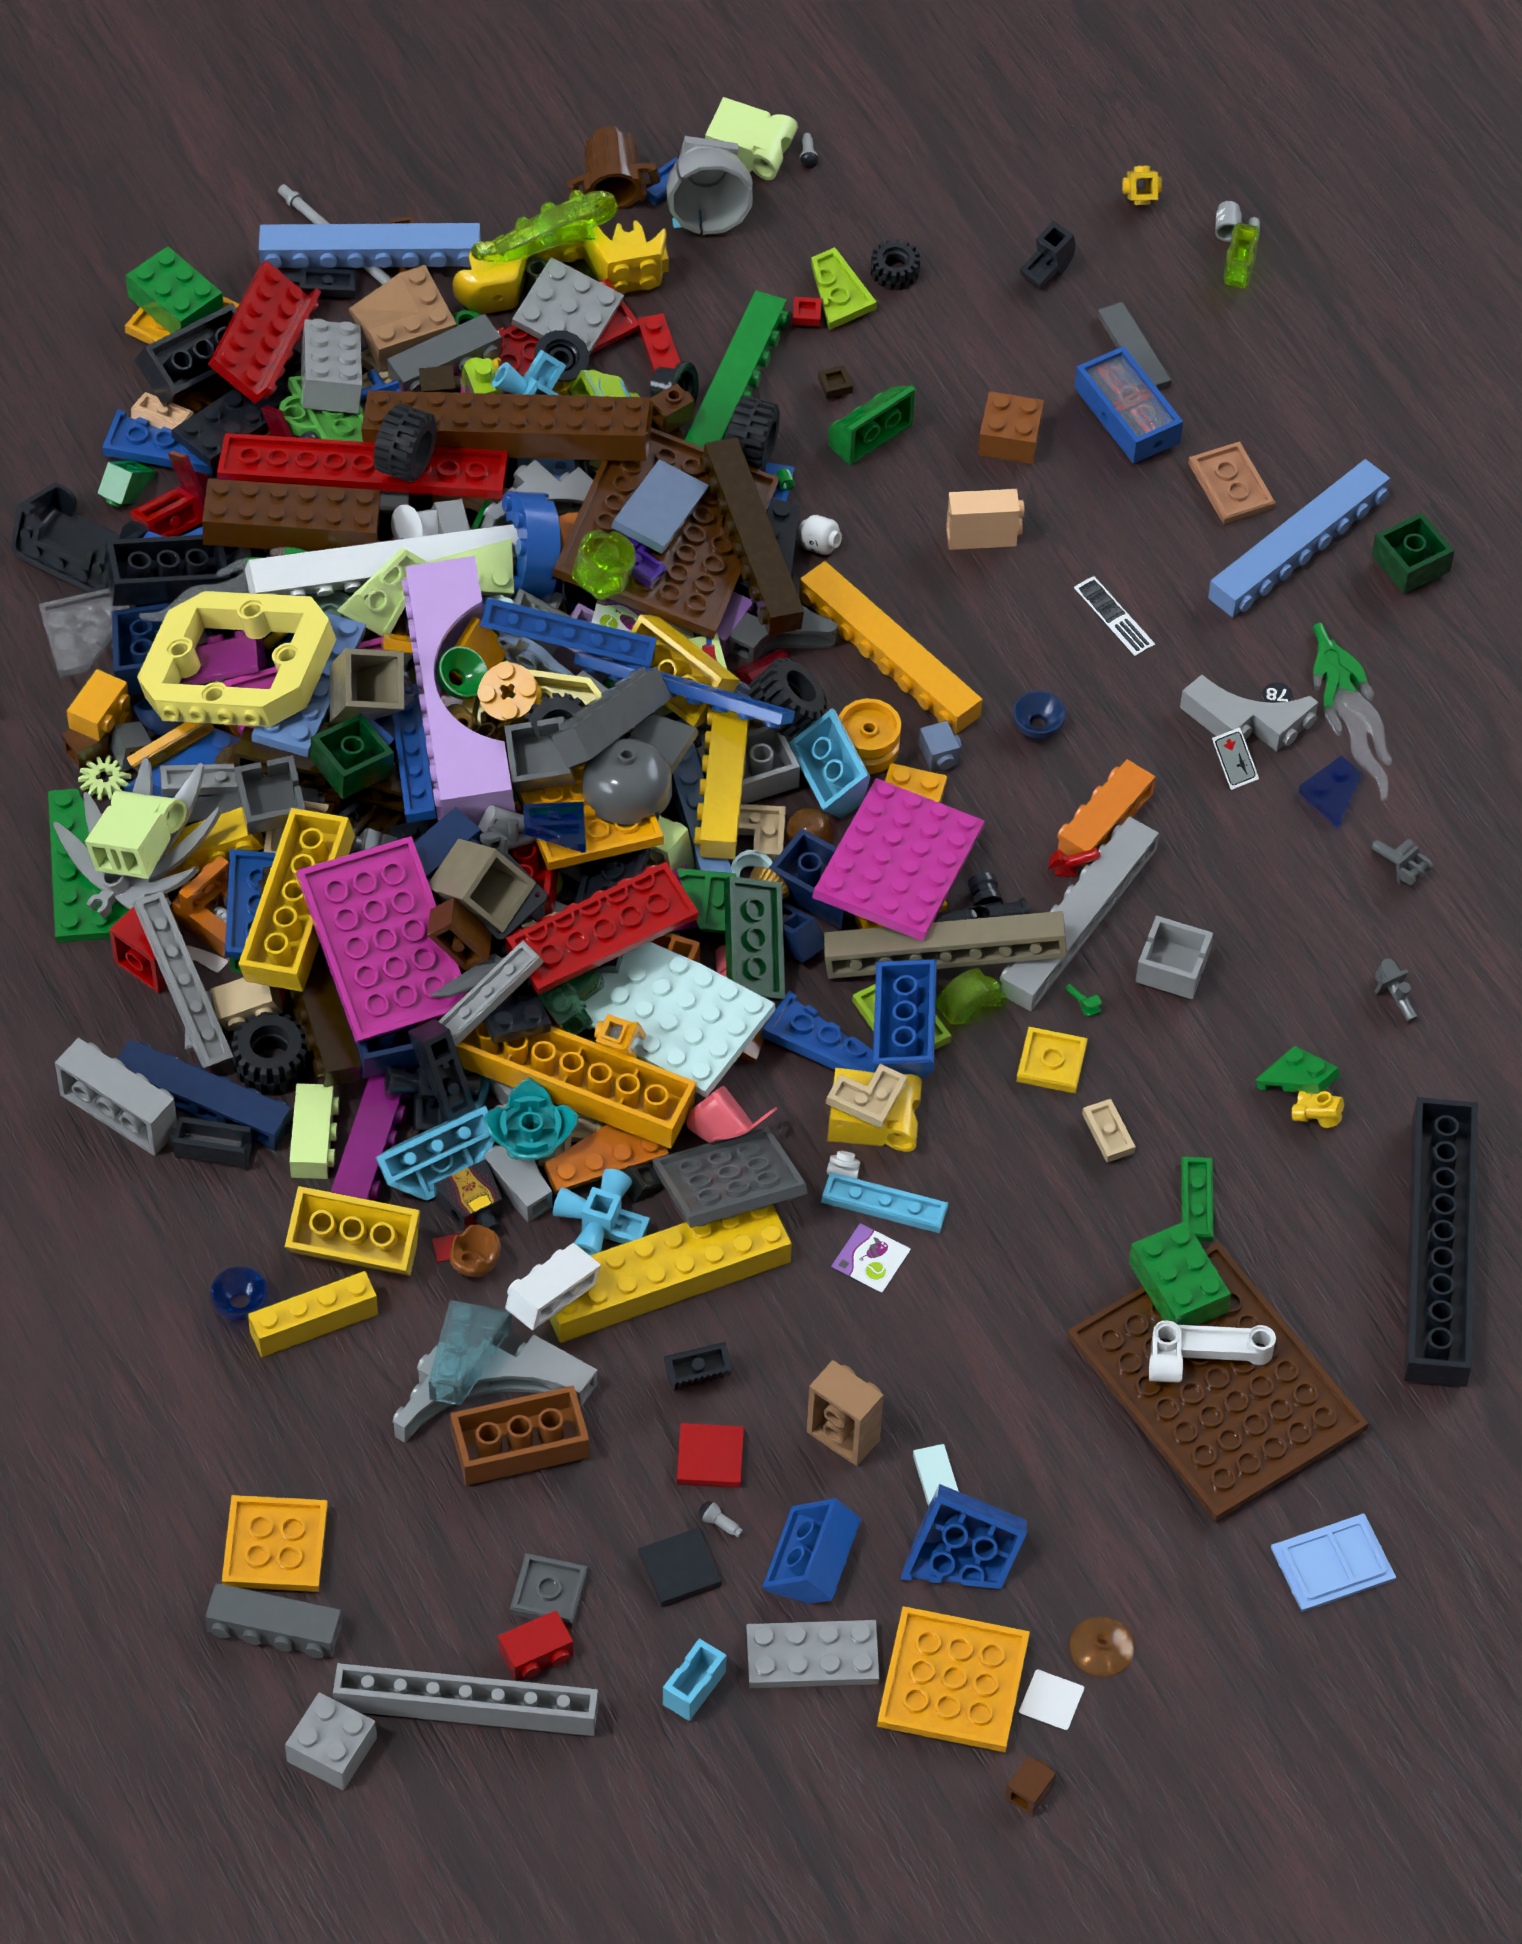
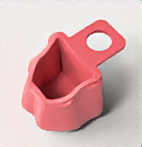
M722 1086L689 1111L686 1126L694 1134L711 1143L747 1133L774 1113L777 1107L753 1124L725 1086Z

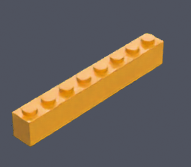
M826 561L800 578L799 597L806 606H811L820 616L827 617L838 624V631L843 639L853 643L865 658H870L884 675H889L896 681L903 692L913 696L920 707L931 712L939 723L948 721L952 732L957 734L981 716L982 698Z

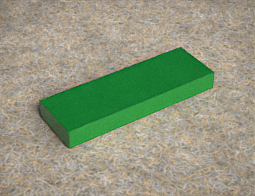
M1182 1157L1181 1223L1187 1221L1199 1242H1213L1212 1158Z

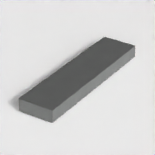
M1120 302L1099 309L1097 317L1117 348L1124 346L1158 390L1170 387V377L1124 303Z

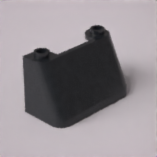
M56 482L19 503L11 538L13 553L21 560L94 595H101L109 589L104 566L106 540L143 538L150 531L149 527L139 522L131 521L122 527L119 535L76 514L77 500L70 489Z

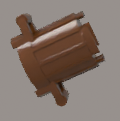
M609 126L595 130L594 135L588 141L586 140L584 145L586 174L570 179L567 182V187L572 200L587 201V206L591 210H598V207L607 210H621L633 205L638 200H645L646 189L660 183L661 177L655 163H639L638 145L631 132L628 131V134L620 132L616 126ZM648 172L649 178L642 179V173ZM580 185H583V191H582V192H580V189H579V186H580Z

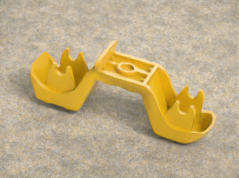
M576 206V218L525 226L519 229L513 236L503 258L491 245L488 246V255L485 257L477 256L475 249L472 248L469 253L471 270H462L453 279L454 296L464 307L481 314L512 310L519 304L525 285L526 263L534 257H542L547 261L552 257L560 262H573L578 259H584L599 282L606 278L609 279L616 291L621 294L642 289L650 290L660 286L663 273L669 272L666 229H662L654 239L646 242L643 228L637 220L633 221L634 229L631 232H625L621 224L617 223L613 239L610 240L593 219L582 217L581 206Z

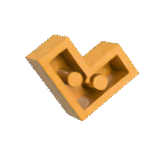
M96 669L67 709L69 728L97 741H100L106 732L112 735L114 725L131 723L133 716L130 708L127 682Z

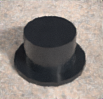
M555 330L546 333L538 340L534 349V360L540 350H543L566 365L557 382L575 380L581 370H586L589 363V351L585 342L576 334L568 331Z
M681 361L675 368L659 367L656 369L650 385L651 397L678 384L684 391H688L692 395L696 403L699 378L696 367L691 362Z

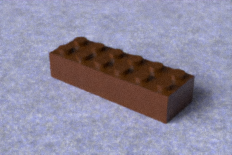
M208 479L202 520L203 545L285 550V547H291L311 552L377 543L381 490Z

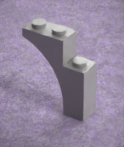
M1201 675L1182 691L1180 708L1215 736L1240 727L1245 740L1253 733L1277 752L1284 745L1289 746L1293 743L1298 733L1304 728L1309 729L1317 720L1318 702L1311 696L1277 703L1249 700L1227 692L1204 675Z

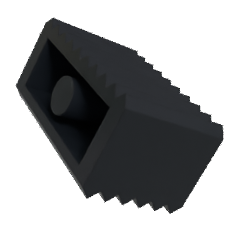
M726 1342L664 1356V1364L672 1390H675L676 1387L681 1389L682 1386L687 1388L688 1384L693 1386L694 1383H697L699 1385L701 1381L705 1383L706 1380L712 1381L713 1378L717 1380L719 1377L724 1378L725 1375L730 1377L732 1373V1365Z

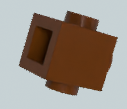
M678 384L650 398L651 419L664 433H669L693 419L694 399L688 391H684Z

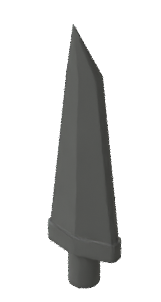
M495 953L491 954L489 960L472 967L428 997L450 998L471 990L505 957L501 958Z

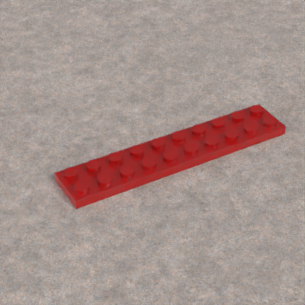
M225 433L217 470V479L502 499L508 464V451L435 446L425 471L416 481L408 482L376 470L374 464L375 442Z

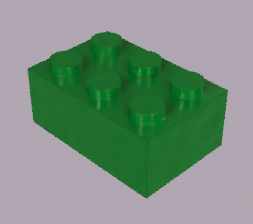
M168 246L126 274L128 297L170 333L224 308L223 293Z
M1187 1221L1131 1244L1129 1264L1163 1321H1173L1178 1325L1198 1326L1228 1313L1231 1293Z

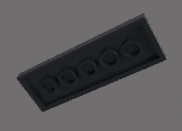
M296 349L293 350L294 355L283 366L286 370L281 378L275 382L277 388L269 398L263 397L254 404L235 388L173 428L172 438L209 467L218 463L225 433L260 435L269 429L261 408L268 406L279 409L284 399L293 396L288 388L289 377L301 376V353Z

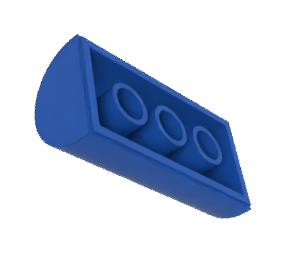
M936 959L876 962L873 1067L875 1071L879 1064H882L899 1073L917 1075L921 1079L932 1073L935 1056Z

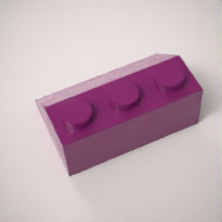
M244 630L234 631V637L225 639L223 634L207 637V643L198 644L195 648L201 664L200 669L193 676L182 678L179 684L200 685L261 671L268 665L262 638L250 639L246 636Z

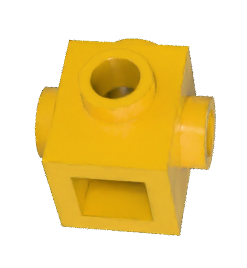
M1134 166V171H1127V178L1122 180L1123 194H1127V199L1134 200V205H1149L1151 200H1158V193H1162V178L1158 177V172L1150 171V166ZM1143 179L1145 187L1139 190L1136 188V182Z

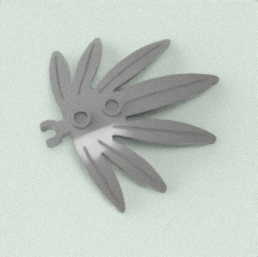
M143 758L133 793L152 795V767L149 760ZM202 763L197 765L174 797L185 802L187 808L186 818L180 829L170 834V841L149 879L95 871L86 846L60 823H53L60 841L74 864L94 886L101 890L100 894H95L89 898L87 905L92 911L99 905H102L97 912L103 919L111 913L112 905L116 901L130 910L135 900L161 891L164 894L171 892L188 882L198 872L197 868L193 867L184 872L156 880L183 863L202 844L222 813L221 809L217 807L202 824L166 854L181 834L195 806L205 771ZM85 792L84 807L90 834L102 813L90 794ZM166 898L167 903L170 906L171 902L168 898Z

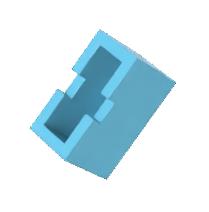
M699 1639L685 1657L681 1667L675 1670L663 1686V1705L690 1721L726 1673V1654Z

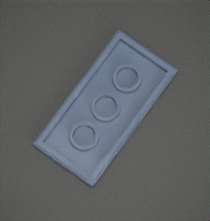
M659 459L615 517L611 528L662 554L704 497L709 485Z

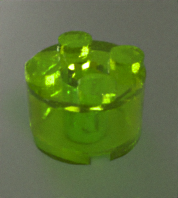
M594 530L582 538L574 560L571 576L580 587L592 593L596 599L605 600L608 596L621 593L627 587L636 560L635 548L628 538L618 532L611 531V534L601 533L602 530Z

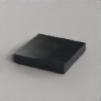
M698 1528L638 1548V1554L661 1607L722 1586L721 1578Z

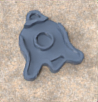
M501 632L497 637V642L502 650H508L505 654L507 661L519 664L529 670L574 676L571 671L559 664L548 651L534 641L506 632Z

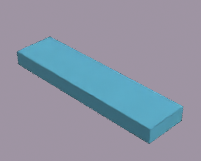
M832 1172L829 1174L821 1203L936 1233L941 1232L948 1210V1202Z

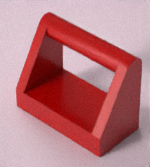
M179 486L129 511L133 521L149 527L150 531L166 537L177 536L199 525L203 520L196 497Z

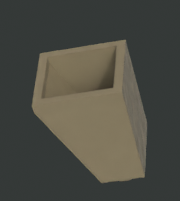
M345 648L329 666L330 723L339 724L360 713L369 722L372 719L375 720L404 710V651Z
M459 838L429 881L432 894L443 903L455 898L481 923L502 933L536 884L498 850Z

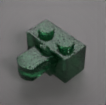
M596 967L540 995L537 994L544 1009L561 1030L578 1035L594 1023L585 1010L587 1008L585 1001L602 990L605 982L602 974ZM528 982V986L536 993L531 983Z

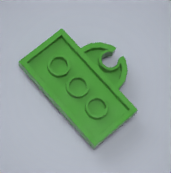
M302 376L289 377L288 388L293 396L284 399L279 409L282 410L292 434L301 436L304 432L312 431L318 435L319 439L363 442L361 427L364 411L360 404L358 413L302 408Z

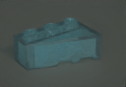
M450 1300L428 1381L430 1400L455 1405L463 1403L480 1378L481 1372L488 1361L493 1359L499 1345L511 1333L512 1313L508 1310Z

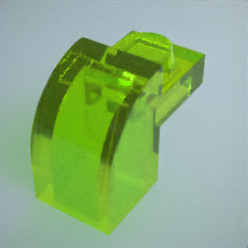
M974 968L962 973L944 988L936 999V1007L950 1024L970 1023L982 1006H1001L1007 997L1001 991L1000 985L995 979L990 976H984L979 968Z

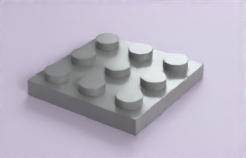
M551 257L514 315L511 325L538 339L546 333L555 330L571 332L585 342L590 355L622 303L624 295Z

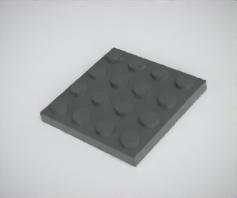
M768 1126L749 1131L738 1137L711 1142L652 1159L657 1176L690 1228L705 1226L715 1220L732 1218L739 1213L753 1209H763L770 1204L791 1201L798 1196L807 1194L805 1181Z

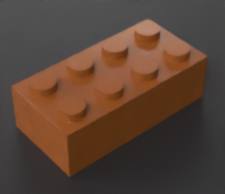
M574 1385L450 1413L451 1432L465 1485L589 1458V1437Z

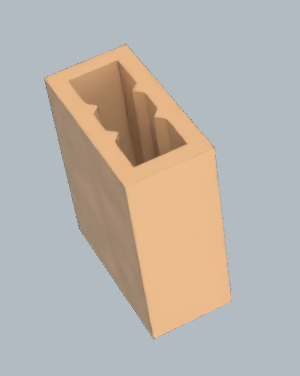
M1017 489L949 492L946 523L949 550L1017 546V536L1022 535L1023 532L1022 518L1019 517H1024L1023 500H1018Z

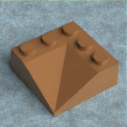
M425 265L397 274L349 308L355 324L360 325L361 335L380 371L388 369V358L457 327L452 314Z

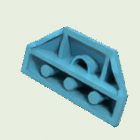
M486 1106L470 1111L450 1122L446 1121L393 1146L375 1157L388 1186L427 1201L434 1197V1183L484 1160V1156L495 1142L489 1135L483 1122L485 1115L488 1113Z

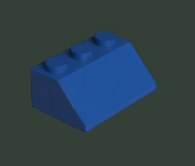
M836 1498L792 1506L762 1588L765 1591L807 1604L831 1601L837 1591V1584L846 1565L861 1518Z

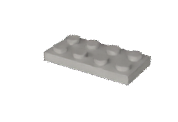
M876 1620L746 1625L749 1688L879 1684Z

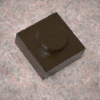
M845 365L818 371V380L826 399L853 393V384Z

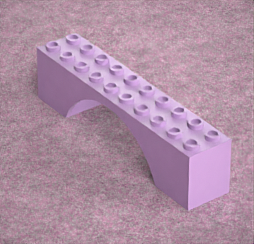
M475 556L405 566L407 578L402 579L404 596H407L405 597L407 618L409 619L408 626L412 642L417 686L420 688L418 689L438 821L455 807L477 826L490 805L516 813L505 741L480 735L453 717L440 699L442 687L436 676V666L440 657L456 645L472 617L480 620L482 617L483 603Z

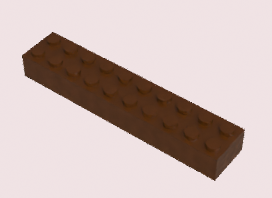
M368 391L361 427L363 442H376L378 431L384 418L392 407L401 403L435 416L437 422L435 446L508 451V458L647 461L652 420L650 397Z

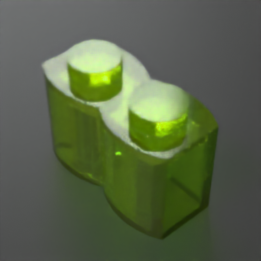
M1237 223L1233 228L1224 271V282L1226 285L1245 288L1249 284L1258 247V226Z

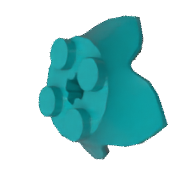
M527 1078L511 1091L506 1107H495L489 1110L483 1122L491 1138L507 1150V1155L511 1159L534 1161L551 1158L555 1155L556 1148L573 1133L578 1121V1114L569 1106H554L549 1092L536 1081Z

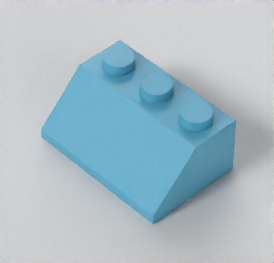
M830 709L788 744L823 811L843 819L862 804L867 792L870 775L836 711Z

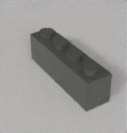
M483 314L388 358V376L392 382L398 381L401 391L420 392L419 368L453 365L455 376L462 372L465 361L470 358L479 357L493 360L502 354L501 336L488 317Z
M215 1583L205 1615L207 1632H211L216 1637L239 1638L252 1645H259L260 1643L272 1645L276 1649L285 1652L291 1650L300 1651L313 1658H333L342 1628L340 1609Z

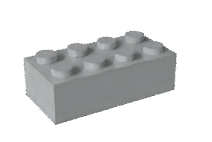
M305 319L301 344L302 408L358 413L362 389L360 325L351 322L338 323L328 322L323 319Z
M77 1038L55 1062L59 1091L62 1097L154 1156L169 1142L171 1129L177 1127L174 1098L167 1090L156 1088L142 1074L131 1072L117 1058L111 1059L103 1054L98 1046L91 1042L86 1043L80 1038Z

